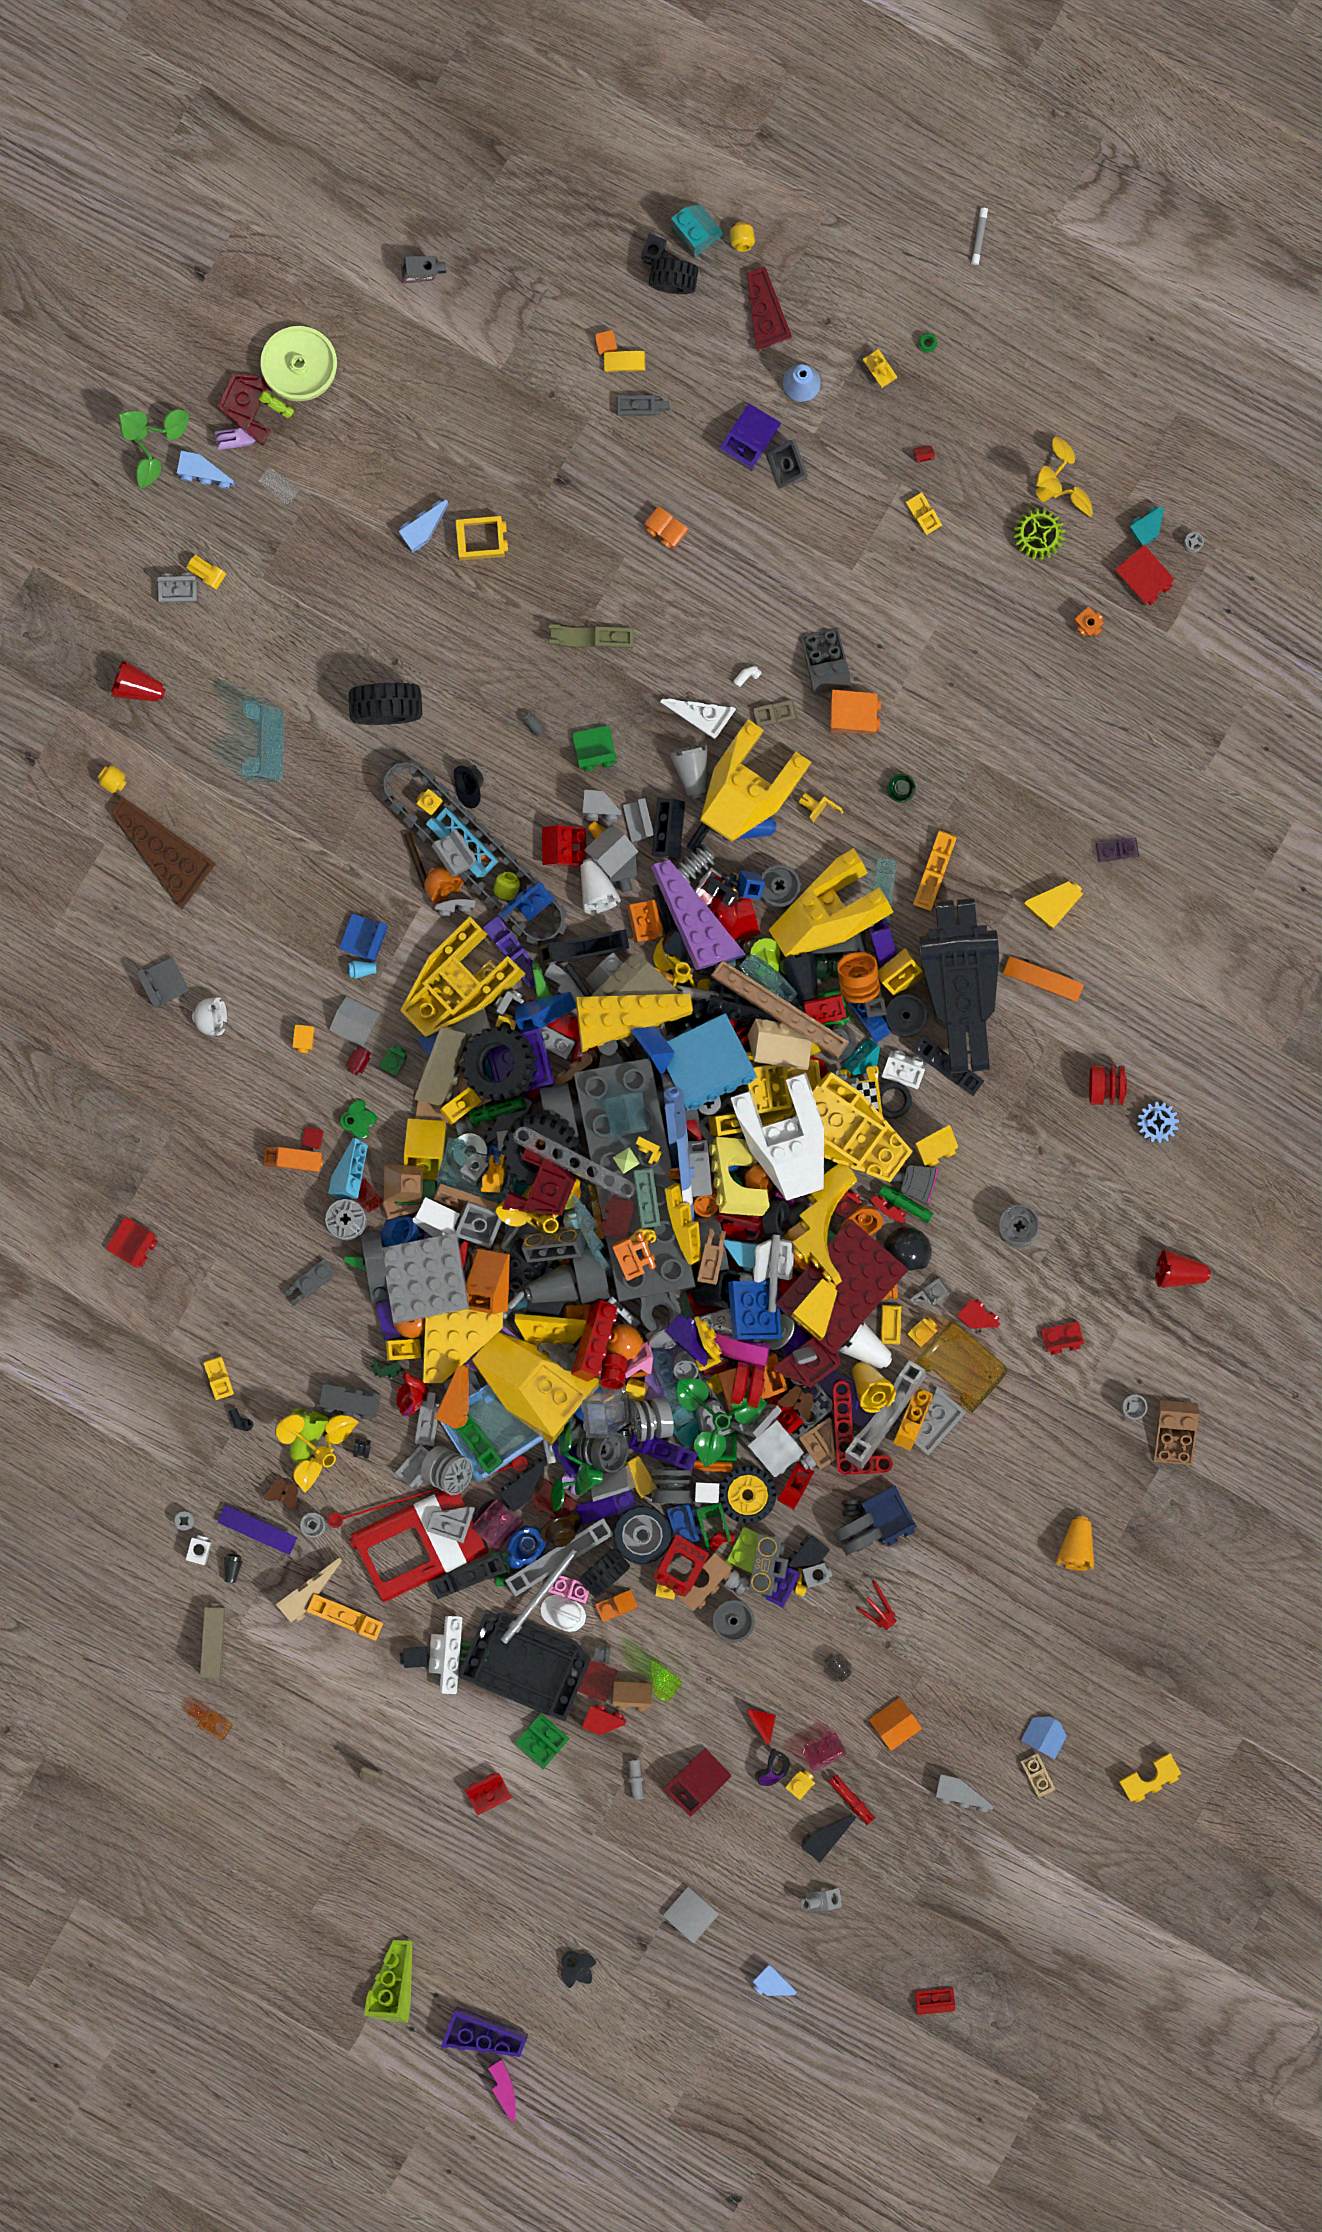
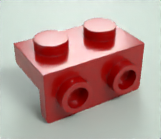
M500 1773L490 1774L484 1780L472 1783L465 1789L477 1816L512 1799Z

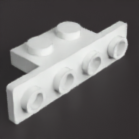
M459 1616L445 1617L444 1635L431 1634L429 1673L441 1674L440 1693L442 1694L457 1693L462 1617Z

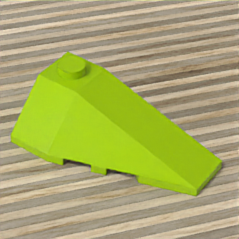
M393 1940L383 1960L384 1964L381 1971L375 1977L376 1981L373 1988L367 1994L364 2015L389 2022L408 2023L411 2006L412 1941Z

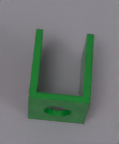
M721 1503L696 1510L707 1548L710 1546L702 1521L707 1518L721 1515L728 1542L731 1541Z

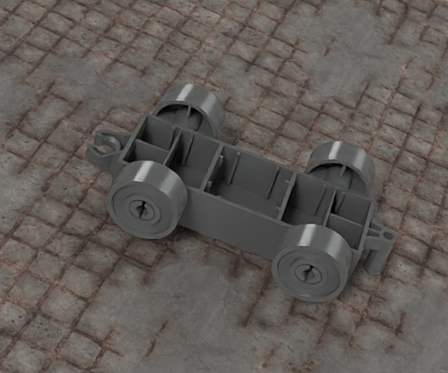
M612 1040L599 1046L601 1057L597 1069L574 1073L579 1101H571L568 1083L539 1089L543 1110H549L552 1115H555V1113L561 1115V1120L566 1119L569 1122L568 1127H573L575 1130L574 1137H578L577 1127L584 1126L609 1252L601 1253L599 1239L586 1241L582 1257L573 1258L581 1302L584 1304L609 1299L607 1279L614 1277L619 1303L641 1299V1320L649 1331H655L656 1321L652 1317L653 1308L657 1305H665L670 1311L668 1319L669 1324H671L681 1314V1309L675 1300L674 1292L695 1288L691 1265L688 1264L672 1227L665 1188L675 1182L669 1179V1169L672 1167L660 1111L665 1110L664 1092L666 1089L676 1086L667 1068L663 1074H660L662 1085L655 1086L650 1058L625 1063L617 1052V1042ZM685 1107L686 1122L695 1119L697 1124H700L698 1110L687 1111ZM638 1137L660 1146L659 1151L662 1153L657 1163L654 1161L652 1165L648 1163L653 1152L649 1151L646 1154L638 1150L639 1146L636 1145ZM550 1140L552 1153L557 1152L555 1145ZM630 1147L640 1164L623 1174L613 1157ZM653 1168L661 1226L644 1229H651L656 1235L655 1242L648 1244L650 1252L654 1254L656 1267L649 1269L646 1264L642 1266L644 1274L627 1281L611 1245L630 1237L641 1228L633 1171ZM718 1212L710 1217L695 1215L694 1221L699 1224L701 1255L704 1244L707 1241L709 1228L714 1229L711 1244L718 1245L721 1232L720 1222L716 1220ZM724 1244L719 1274L729 1270ZM641 1249L637 1250L636 1254L640 1259L643 1257ZM701 1259L697 1261L698 1268L700 1267Z

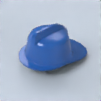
M411 1217L392 1218L385 1223L381 1231V1241L387 1247L414 1242L422 1237L418 1226Z

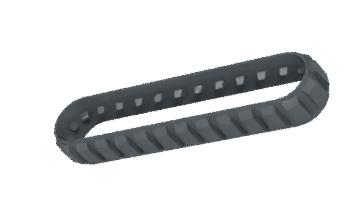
M400 759L391 763L392 767L388 771H383L380 783L384 787L380 789L384 801H390L391 805L389 807L397 816L402 814L405 817L403 822L411 830L414 828L418 830L416 834L424 843L429 841L433 845L435 842L429 836L431 831L428 828L422 830L415 823L418 818L414 814L409 817L402 810L404 804L401 801L395 803L390 798L394 795L393 790L387 789V784L393 783L394 780L391 775L395 772L401 774L405 768H409V773L415 774L416 771L423 776L421 781L424 784L429 782L436 788L435 794L439 798L444 796L450 802L448 808L451 811L457 809L464 816L462 822L465 825L470 822L477 829L475 835L478 838L484 836L491 843L489 849L492 852L497 849L505 857L502 862L505 865L511 863L518 870L516 876L519 879L524 876L533 886L541 882L537 877L532 879L529 876L531 872L523 863L518 865L515 862L517 857L510 850L505 852L502 849L504 845L496 836L491 839L488 836L490 830L482 823L477 825L475 823L476 817L468 809L464 812L461 809L463 804L455 796L450 798L448 796L449 790L441 782L437 785L434 782L436 777L428 769L423 771L421 763L411 759L408 763H402ZM431 845L430 849L437 855V853ZM470 869L458 874L465 884L469 881L473 884L471 889L479 897L481 895L486 897L484 902L492 910L497 908L500 911L498 916L504 912L497 904L499 898L496 895L490 897L483 890L486 885L483 882L477 884L470 877L472 873ZM550 890L548 892L555 899L551 904L557 909L553 914L555 918L561 917V923H555L553 927L556 930L555 934L551 935L548 932L544 934L545 938L539 939V934L535 932L530 936L524 931L526 925L523 922L517 924L510 917L513 913L512 911L502 918L506 924L508 922L513 924L512 930L519 937L524 935L527 938L526 943L536 947L538 944L557 942L556 938L559 935L563 936L567 928V924L563 921L567 917L563 905L558 906L556 903L558 898Z

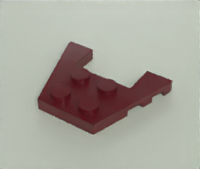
M232 374L218 405V410L256 442L264 446L270 433V428L255 423L253 420L262 403L259 400L260 394L263 391L272 390L262 377Z
M529 1141L522 1159L540 1166L529 1197L527 1199L509 1191L502 1209L562 1215L576 1178Z

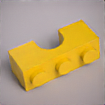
M1170 1753L1152 1761L1156 1769L1155 1777L1152 1780L1142 1781L1137 1772H1133L1118 1780L1130 1802L1135 1801V1803H1138L1146 1798L1145 1794L1148 1792L1156 1793L1162 1789L1161 1785L1166 1782L1172 1784L1179 1780L1178 1776L1182 1773Z

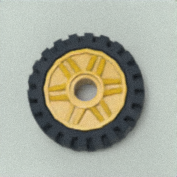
M751 1466L740 1467L731 1471L722 1481L719 1490V1500L722 1509L731 1519L740 1523L751 1524L761 1521L772 1511L776 1502V1488L769 1475L761 1469ZM746 1489L753 1492V1498L749 1501L744 1500L742 1497V1493Z

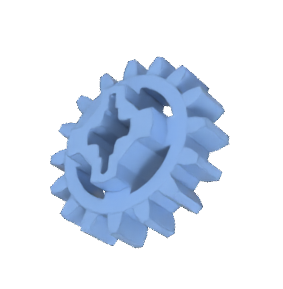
M1155 1102L1154 1107L1148 1104V1110L1144 1108L1141 1110L1144 1115H1138L1141 1122L1137 1123V1126H1142L1139 1133L1144 1132V1139L1150 1137L1151 1143L1157 1139L1158 1144H1160L1162 1138L1166 1142L1169 1141L1168 1135L1174 1137L1175 1135L1172 1131L1178 1130V1127L1174 1126L1175 1123L1179 1122L1178 1119H1174L1177 1112L1171 1113L1173 1107L1165 1108L1166 1103L1159 1106V1103ZM1153 1111V1117L1146 1120L1147 1115ZM1161 1111H1164L1169 1118H1165ZM1157 1116L1159 1118V1121L1163 1122V1124L1159 1126V1130L1157 1128V1125L1153 1124V1121L1157 1119ZM1170 1125L1169 1130L1163 1134V1128ZM1146 1127L1153 1129L1155 1135L1150 1133Z

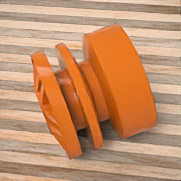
M854 952L841 958L837 965V972L842 997L852 1003H864L874 999L880 992L878 965L875 957L864 952Z

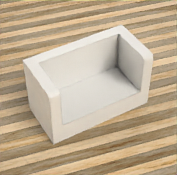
M425 1197L415 1219L446 1234H451L460 1214Z
M696 1483L695 1502L718 1503L719 1484Z

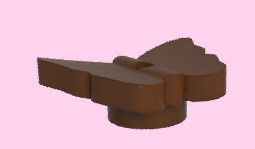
M795 1385L778 1400V1404L783 1407L793 1406V1409H798L804 1419L809 1420L814 1394L802 1391L799 1385Z
M279 1478L263 1495V1498L267 1501L278 1500L279 1502H284L287 1508L296 1510L298 1486L295 1483L289 1485L285 1483L284 1479Z

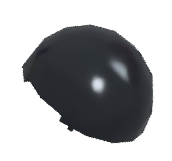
M902 1227L894 1230L887 1236L883 1245L889 1253L909 1269L908 1271L926 1268L932 1256V1247L929 1239L922 1231L914 1227Z

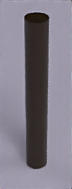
M410 832L404 834V838L421 885L425 889L424 883L427 876Z

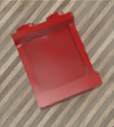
M1145 545L1114 571L1118 578L1121 577L1139 597L1143 606L1147 604L1151 606L1159 599L1157 597L1162 591L1166 593L1173 587L1171 583L1174 581V578Z

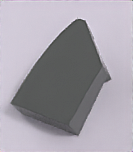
M939 1277L909 1300L911 1302L935 1305L951 1292Z

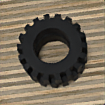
M672 258L655 259L651 262L648 284L653 289L665 293H694L699 268L684 260Z
M613 1548L580 1577L579 1581L596 1598L627 1572L630 1564Z

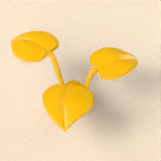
M1055 436L1052 439V448L1063 462L1055 472L1048 466H1043L1040 469L1036 485L1039 488L1036 489V495L1042 502H1045L1052 496L1057 498L1060 495L1071 494L1070 498L1075 506L1091 518L1093 515L1092 504L1086 492L1079 487H1074L1073 490L1062 491V485L1058 478H1056L1067 462L1069 464L1075 462V454L1065 440Z
M662 938L655 948L653 960L659 970L664 972L672 970L674 972L672 985L675 987L677 982L684 983L689 979L692 988L710 991L708 988L710 979L700 980L696 988L692 979L693 975L690 974V966L687 963L681 962L676 956L671 957L667 955L662 947V941L664 940Z
M576 1179L565 1209L573 1208L579 1202L581 1195L579 1179ZM505 1200L495 1210L498 1217L510 1226L518 1227L524 1225L527 1222V1215L537 1220L538 1223H541L547 1233H554L556 1230L565 1229L563 1226H559L555 1218L557 1215L545 1214L542 1218H539L527 1210L526 1212L516 1209L504 1210L502 1207Z
M289 1415L277 1424L275 1434L280 1442L290 1444L297 1436L315 1451V1458H311L310 1461H301L293 1472L294 1481L303 1492L306 1493L316 1481L322 1470V1465L324 1467H331L335 1463L336 1456L332 1453L334 1450L331 1448L330 1442L332 1444L343 1442L359 1423L355 1418L347 1415L332 1417L325 1427V1431L328 1433L325 1435L327 1447L319 1446L317 1448L299 1434L305 1424L304 1419L300 1415Z

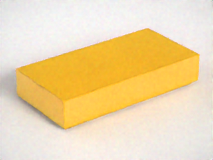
M882 1305L881 1342L883 1344L900 1345L901 1306Z
M639 1456L624 1464V1466L630 1465L636 1484L635 1489L640 1498L652 1493V1490L658 1489L652 1483L653 1479Z

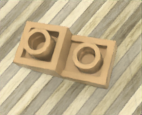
M1038 1753L1021 1761L1038 1798L1056 1790Z

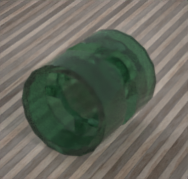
M843 953L832 954L831 957H828L827 954H816L817 979H827L829 976H832L833 979L838 978L837 965L841 958H843Z

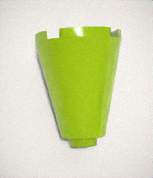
M292 1409L291 1415L297 1414L304 1419L305 1424L299 1434L316 1447L325 1431L326 1424L329 1421L328 1417L315 1411L308 1413L304 1412L305 1409ZM296 1436L295 1440L290 1443L289 1456L293 1462L299 1464L303 1460H309L314 1450Z

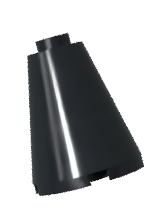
M801 953V957L798 958L792 955L779 963V970L801 1006H804L803 1002L819 999L817 963L814 953Z
M732 1270L724 1271L718 1275L716 1285L702 1282L695 1286L692 1291V1297L697 1304L730 1309L728 1282L740 1281L739 1278L741 1276Z

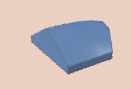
M1050 1716L1033 1717L1020 1741L1055 1759L1067 1735L1061 1723Z

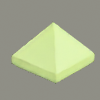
M630 1147L613 1157L623 1174L640 1164Z

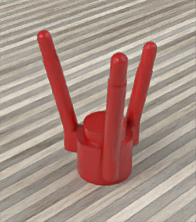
M874 1581L873 1585L887 1611L884 1610L882 1612L869 1597L866 1600L879 1614L877 1616L878 1620L861 1608H858V1611L873 1621L879 1628L883 1627L885 1630H888L896 1623L897 1620L894 1617L896 1614L890 1608L877 1582Z

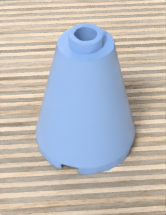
M806 364L792 366L787 370L783 378V388L786 395L797 402L812 400L818 394L821 385L818 372Z

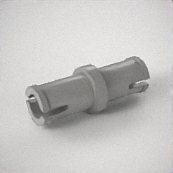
M640 1760L628 1761L630 1775L628 1783L631 1784L632 1800L644 1799L642 1781L644 1779L641 1777Z

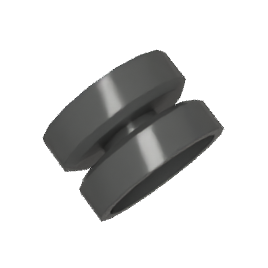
M775 865L763 872L761 878L765 881L761 900L773 909L790 907L800 894L801 882L798 874L786 865ZM781 884L783 890L777 891L776 885Z
M870 1512L834 1531L839 1541L848 1537L851 1539L842 1545L846 1556L870 1546L875 1540L883 1536L879 1527L866 1530L875 1521Z
M727 1600L721 1603L714 1611L712 1618L713 1628L717 1635L724 1641L731 1643L741 1642L748 1638L755 1625L754 1614L750 1607L738 1600ZM733 1617L737 1619V1624L735 1625L730 1624V1619Z

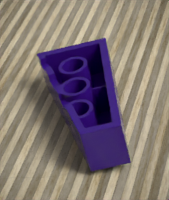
M456 2006L441 2047L520 2057L528 2033Z

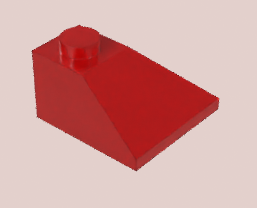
M742 898L741 901L736 900L734 904L737 909L738 919L734 929L728 933L735 941L760 934L751 898Z

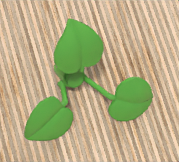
M175 409L169 412L164 419V429L147 426V416L142 411L131 410L118 414L123 438L137 442L148 457V459H142L137 466L136 479L139 488H145L152 484L161 472L160 461L156 458L152 459L151 454L141 443L140 439H144L147 436V430L161 433L166 432V438L169 440L179 438L187 428L189 421L188 411Z

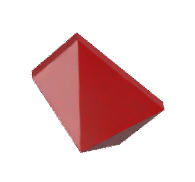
M748 1709L747 1712L765 1743L769 1744L776 1715Z

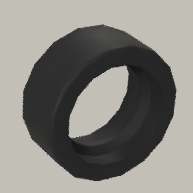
M889 1082L879 1088L883 1116L896 1119L908 1112L912 1096L905 1085L899 1082ZM897 1089L904 1095L905 1103L900 1110L889 1111L883 1106L882 1097L887 1090Z
M769 1200V1208L762 1216L763 1229L768 1236H784L789 1229L790 1209L785 1200Z

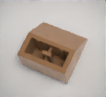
M614 1681L613 1706H616L617 1710H628V1707H636V1711H647V1708H651L653 1683Z

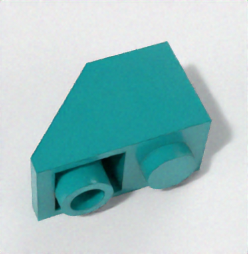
M1155 506L1146 512L1147 516L1142 519L1139 516L1131 522L1132 525L1129 531L1140 548L1158 537L1164 512L1163 506L1159 508Z

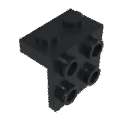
M521 1238L514 1242L509 1253V1288L514 1293H520L526 1288V1284L541 1277L548 1263L547 1261L527 1263L522 1250L524 1241Z

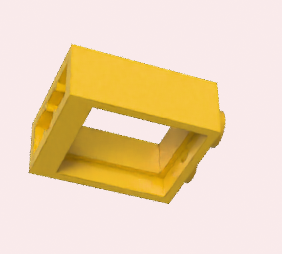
M501 516L456 520L460 561L505 557V551H508V541L503 539V533L507 532L506 521H502ZM497 523L499 549L466 552L464 526Z

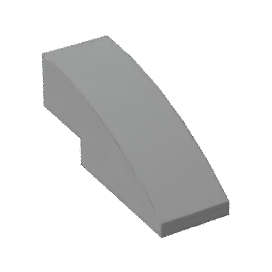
M555 964L549 965L544 977L560 986L557 991L558 994L571 992L574 1001L576 997H584L567 972Z

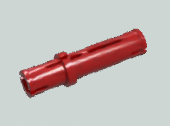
M838 1774L828 1781L852 1808V1812H856L864 1821L866 1826L876 1818L865 1807L864 1801H860L840 1779Z

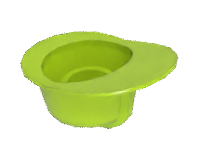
M763 938L759 939L751 947L750 972L754 977L769 982L779 972L780 949L777 942L773 939Z

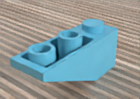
M356 1138L352 1139L332 1174L328 1194L338 1200L358 1198L368 1148L367 1144Z

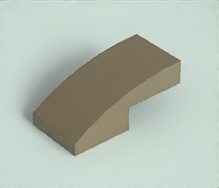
M793 700L753 709L759 727L797 719Z

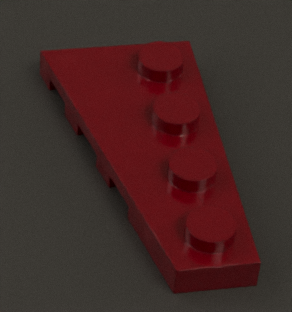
M766 267L748 272L756 351L791 339L792 335Z

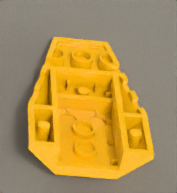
M828 1073L812 1089L824 1126V1158L891 1182L912 1153V1150L859 1090L834 1073Z

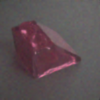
M496 1498L471 1528L499 1551L521 1526L523 1521Z
M828 1731L820 1736L821 1740L817 1742L811 1740L803 1745L804 1749L801 1751L813 1772L847 1755L836 1732L831 1733V1731Z

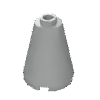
M700 745L699 748L690 746L669 752L687 795H691L692 799L703 797V793L706 792L707 746Z

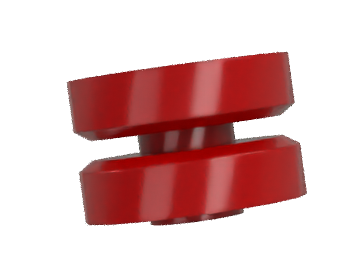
M738 1362L731 1403L741 1405L744 1395L748 1394L747 1405L758 1408L764 1387L765 1367L755 1365L751 1376H748V1363Z

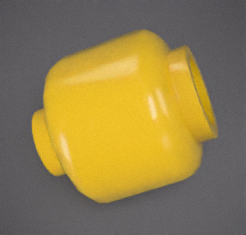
M738 222L730 229V242L737 251H748L755 244L754 229L751 225L745 222Z
M114 765L105 766L98 776L99 785L112 794L117 790L121 792L127 783L124 781L126 774Z

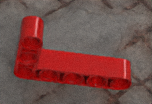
M837 1379L833 1383L832 1389L836 1465L838 1471L843 1475L889 1472L892 1469L893 1462L886 1453H873L868 1460L870 1465L865 1469H861L851 1463L848 1469L840 1467V1463L846 1460V1450H841L839 1444L843 1441L849 1444L852 1443L853 1429L850 1385L845 1379ZM839 1384L847 1386V1390L844 1393L836 1391V1387ZM840 1403L847 1404L848 1409L845 1412L837 1410V1406ZM846 1422L849 1427L846 1431H840L838 1425ZM883 1458L889 1460L888 1466L884 1468L878 1465L879 1461Z

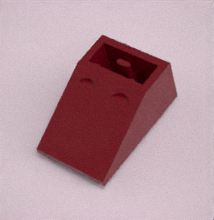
M704 1748L664 1787V1790L691 1817L732 1775Z

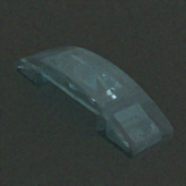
M878 857L874 890L879 887L891 906L897 859ZM890 915L885 917L888 926L890 922Z

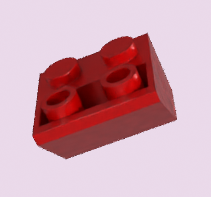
M562 825L542 827V865L580 867L583 864V861L586 860V852L584 851L586 849V828Z

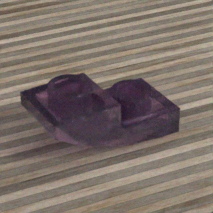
M1136 838L1096 843L1098 863L1139 857Z

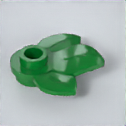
M358 1100L353 1102L349 1106L348 1112L341 1116L340 1125L344 1130L351 1131L357 1138L369 1137L367 1128L375 1124L378 1117L373 1112L365 1110L364 1100ZM347 1118H351L353 1120V1124H348Z

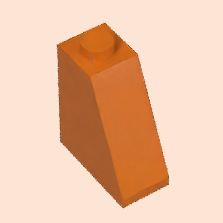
M265 1147L263 1166L320 1172L323 1158L320 1152L283 1147Z

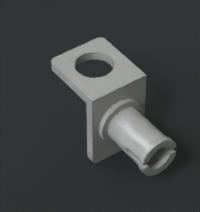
M839 1888L806 1893V1899L801 1901V1908L809 1912L829 1911L842 1907ZM832 1894L836 1896L835 1904L831 1900Z

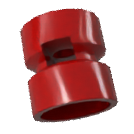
M617 1354L605 1356L602 1360L601 1386L608 1389H621L625 1386L626 1374L624 1373L627 1368V1359L624 1356Z

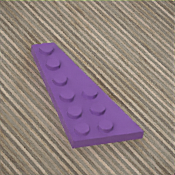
M670 860L651 866L696 970L720 964L722 960L728 962L746 955Z

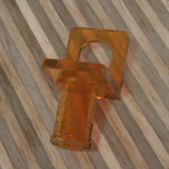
M195 1704L188 1710V1715L199 1721L197 1725L199 1728L207 1730L220 1740H224L232 1728L230 1722L215 1712L209 1710L205 1712ZM219 1722L225 1725L222 1733H217L215 1730V1726Z

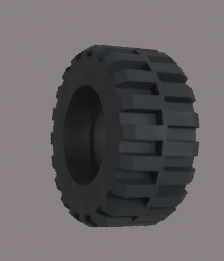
M366 684L353 687L348 693L350 719L355 724L391 725L409 723L420 720L423 715L421 688L416 684Z
M498 1026L491 1029L485 1028L481 1031V1034L476 1033L472 1036L474 1040L472 1042L468 1041L466 1047H468L467 1052L463 1051L462 1053L465 1061L461 1062V1068L465 1069V1072L462 1073L463 1078L468 1080L467 1085L469 1088L474 1089V1093L494 1101H510L513 1097L518 1098L522 1096L523 1091L529 1090V1083L534 1082L536 1078L533 1076L534 1071L538 1072V1066L535 1065L538 1057L537 1054L533 1053L535 1048L533 1044L529 1043V1039L526 1036L521 1035L518 1031ZM498 1046L509 1048L514 1056L513 1071L502 1082L490 1080L485 1071V1061L488 1054Z
M539 1109L533 1110L531 1114L526 1112L521 1117H517L510 1126L503 1140L502 1155H505L503 1158L504 1164L509 1165L508 1171L511 1174L515 1173L518 1181L522 1179L526 1181V1185L531 1186L532 1183L534 1184L540 1166L522 1159L525 1151L523 1141L532 1135L544 1136L551 1140L557 1149V1157L553 1160L568 1173L570 1172L578 1154L579 1148L577 1145L579 1142L578 1137H574V1128H569V1122L566 1119L561 1120V1115L557 1113L552 1115L549 1110H544L543 1113H540Z

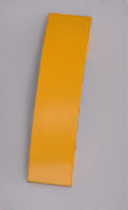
M313 1594L306 1612L375 1641L383 1626L382 1622L317 1594Z

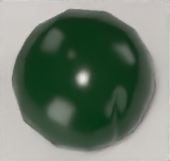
M896 774L887 785L889 798L898 803L911 800L916 792V785L912 777L907 774Z

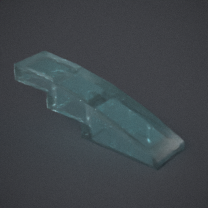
M574 1194L572 1199L582 1234L602 1269L606 1271L611 1266L600 1253L605 1246L594 1232L600 1226Z

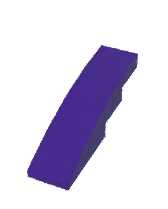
M496 915L482 927L505 957H510L526 973L522 979L532 989L535 986L532 967L533 960L499 916Z
M227 1505L224 1506L217 1522L288 1555L291 1554L298 1538Z

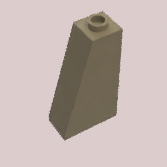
M209 1603V1607L204 1608L200 1678L220 1679L223 1677L225 1607H221V1604Z

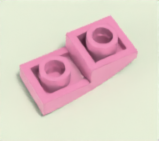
M562 1575L548 1590V1592L585 1604L589 1591L580 1581Z

